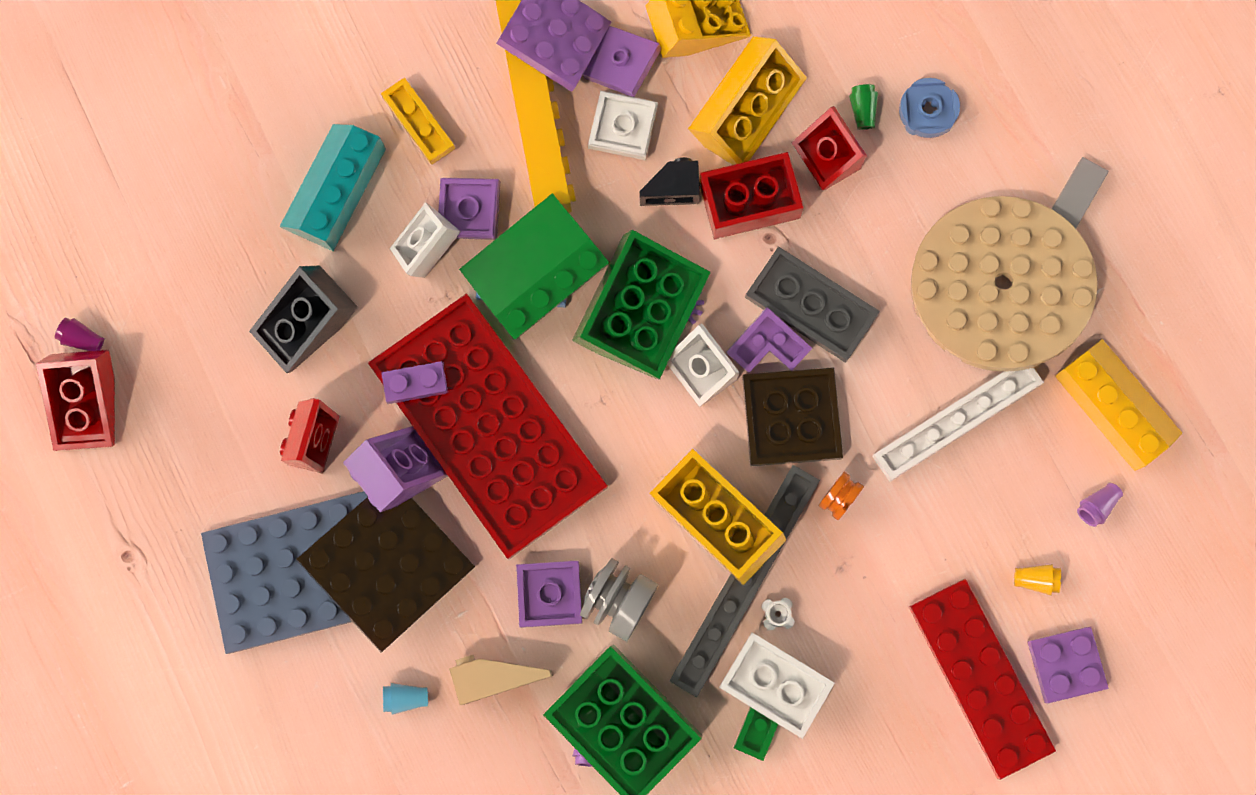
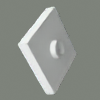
M600 91L588 149L646 160L658 102Z

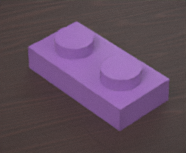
M442 361L381 372L387 404L448 393Z

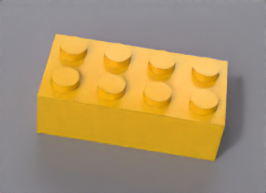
M694 449L649 493L671 517L742 585L786 541L783 532Z

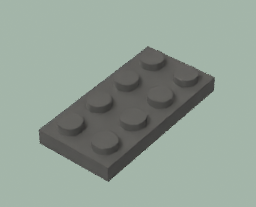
M779 246L745 295L746 299L763 310L766 307L769 308L786 325L845 363L880 312Z

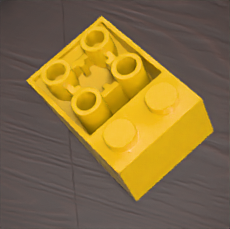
M650 0L645 5L657 43L662 48L660 51L662 58L689 56L751 36L739 0Z

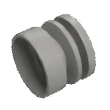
M611 558L607 565L597 573L587 590L580 616L588 619L594 608L598 609L599 612L594 620L596 625L602 623L607 615L611 616L613 619L609 632L627 642L659 584L640 574L630 585L626 582L630 568L625 566L618 577L614 576L613 574L619 562Z

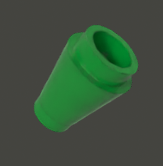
M863 84L852 87V94L849 95L857 129L867 130L875 128L878 92L875 91V85Z

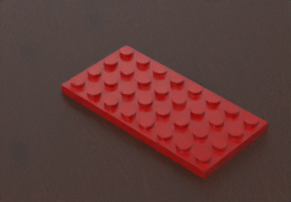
M466 293L369 361L368 364L383 384L381 372L442 361L448 393L398 402L396 404L509 560L606 490L608 485Z

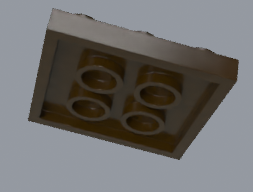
M834 367L743 374L742 381L750 466L843 459Z

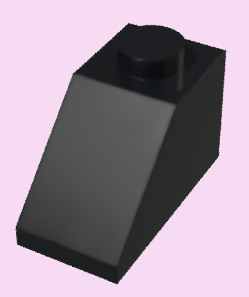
M681 157L667 162L639 191L640 206L699 204L698 161Z

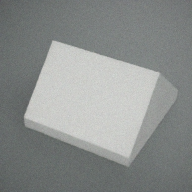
M425 202L390 247V250L408 275L425 278L461 231Z
M703 324L698 325L674 349L667 363L699 407L737 381L739 375L737 368Z

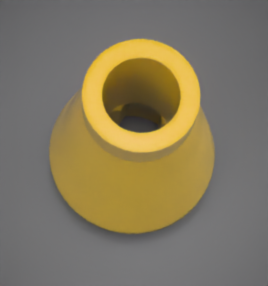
M1053 564L1015 568L1014 586L1047 595L1060 593L1061 568H1055Z

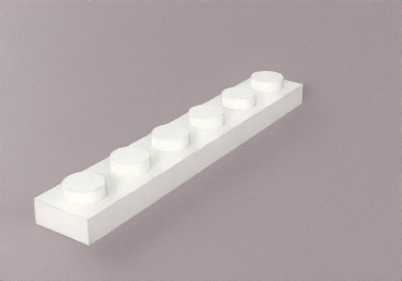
M1034 368L1020 371H1004L884 447L872 457L889 482H891L1029 394L1044 382Z

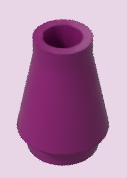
M65 317L55 332V339L60 341V345L85 351L101 350L105 340L75 318L69 319Z

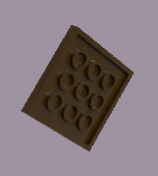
M367 497L296 558V561L380 653L389 647L475 568L413 498L396 507L380 512L377 507L371 504Z

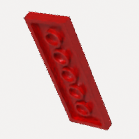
M966 579L909 606L921 633L997 779L1001 780L1056 752Z

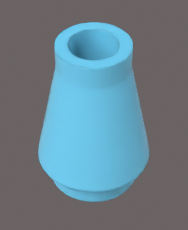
M391 683V686H383V712H391L393 715L428 706L427 687L420 688Z

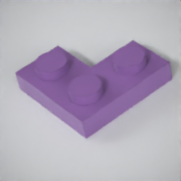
M766 307L726 353L748 373L752 371L769 351L792 371L810 352L812 347Z

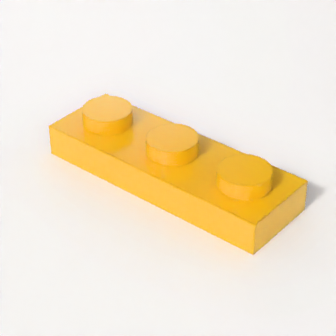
M405 77L380 93L431 165L455 150L452 141Z

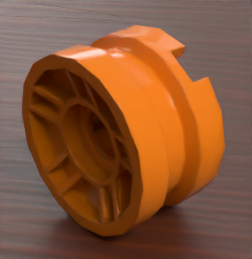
M844 471L818 506L823 510H830L832 517L839 520L860 494L864 486L859 482L854 483L850 480V475Z

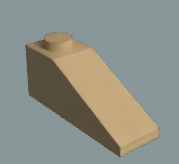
M474 655L455 660L457 666L449 668L459 705H465L553 676L552 670L486 659L475 660Z

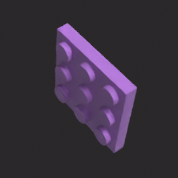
M521 0L496 44L572 92L609 28L611 21L579 0Z

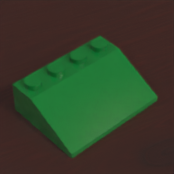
M552 193L459 270L512 338L516 340L609 264V261Z
M630 230L622 236L572 341L598 355L659 380L711 272L642 234Z
M611 645L543 714L620 795H647L690 752L703 736L615 645Z

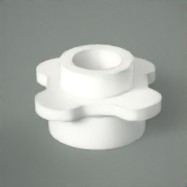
M782 598L781 601L773 602L767 599L762 603V609L765 611L766 617L763 624L767 630H774L775 627L789 629L794 625V618L791 617L792 601L788 598ZM776 611L781 612L780 617L775 616Z

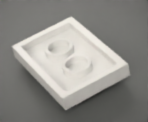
M751 633L719 688L803 739L835 683L756 634Z

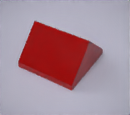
M835 106L830 107L791 142L822 190L830 188L859 171L867 156Z

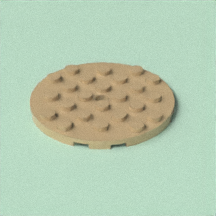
M994 196L973 200L958 206L940 218L922 240L915 256L911 275V294L915 311L933 341L944 351H949L954 356L962 359L961 361L966 364L999 372L1020 371L1037 367L1041 363L1059 356L1076 341L1091 317L1098 286L1097 272L1092 254L1085 240L1075 227L1063 216L1040 203L1010 196ZM1004 275V277L1011 281L1012 286L1008 289H1000L996 286L995 279Z

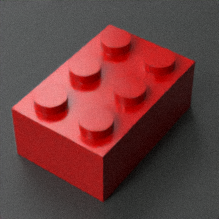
M788 152L700 173L699 186L714 240L801 218L804 207Z

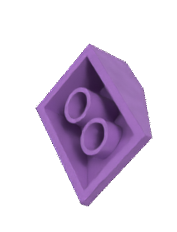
M413 426L366 439L343 462L350 471L351 477L359 483L368 495L371 504L377 507L380 512L402 504L448 477Z

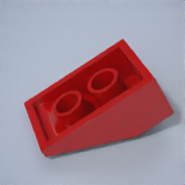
M97 350L50 354L37 362L36 368L53 451L113 447L115 445V378L110 351Z
M313 398L298 402L297 408L291 411L288 425L291 428L288 438H284L280 446L281 461L290 466L323 474L340 416L319 399Z

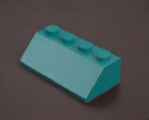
M333 124L280 227L334 251L386 150L381 138L354 125Z

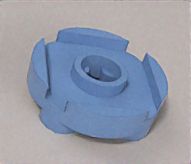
M924 78L914 82L905 91L899 104V115L909 134L924 138H935L950 131L959 116L960 101L957 93L944 85L945 82L936 78ZM926 102H931V106L936 107L937 110L933 111L932 114H927L922 108L925 107Z

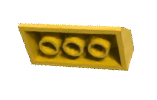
M753 36L688 130L705 148L730 164L735 165L747 162L752 158L807 77L776 39Z
M1103 339L1055 375L1057 380L1134 471L1147 466L1170 448L1182 435L1181 430Z

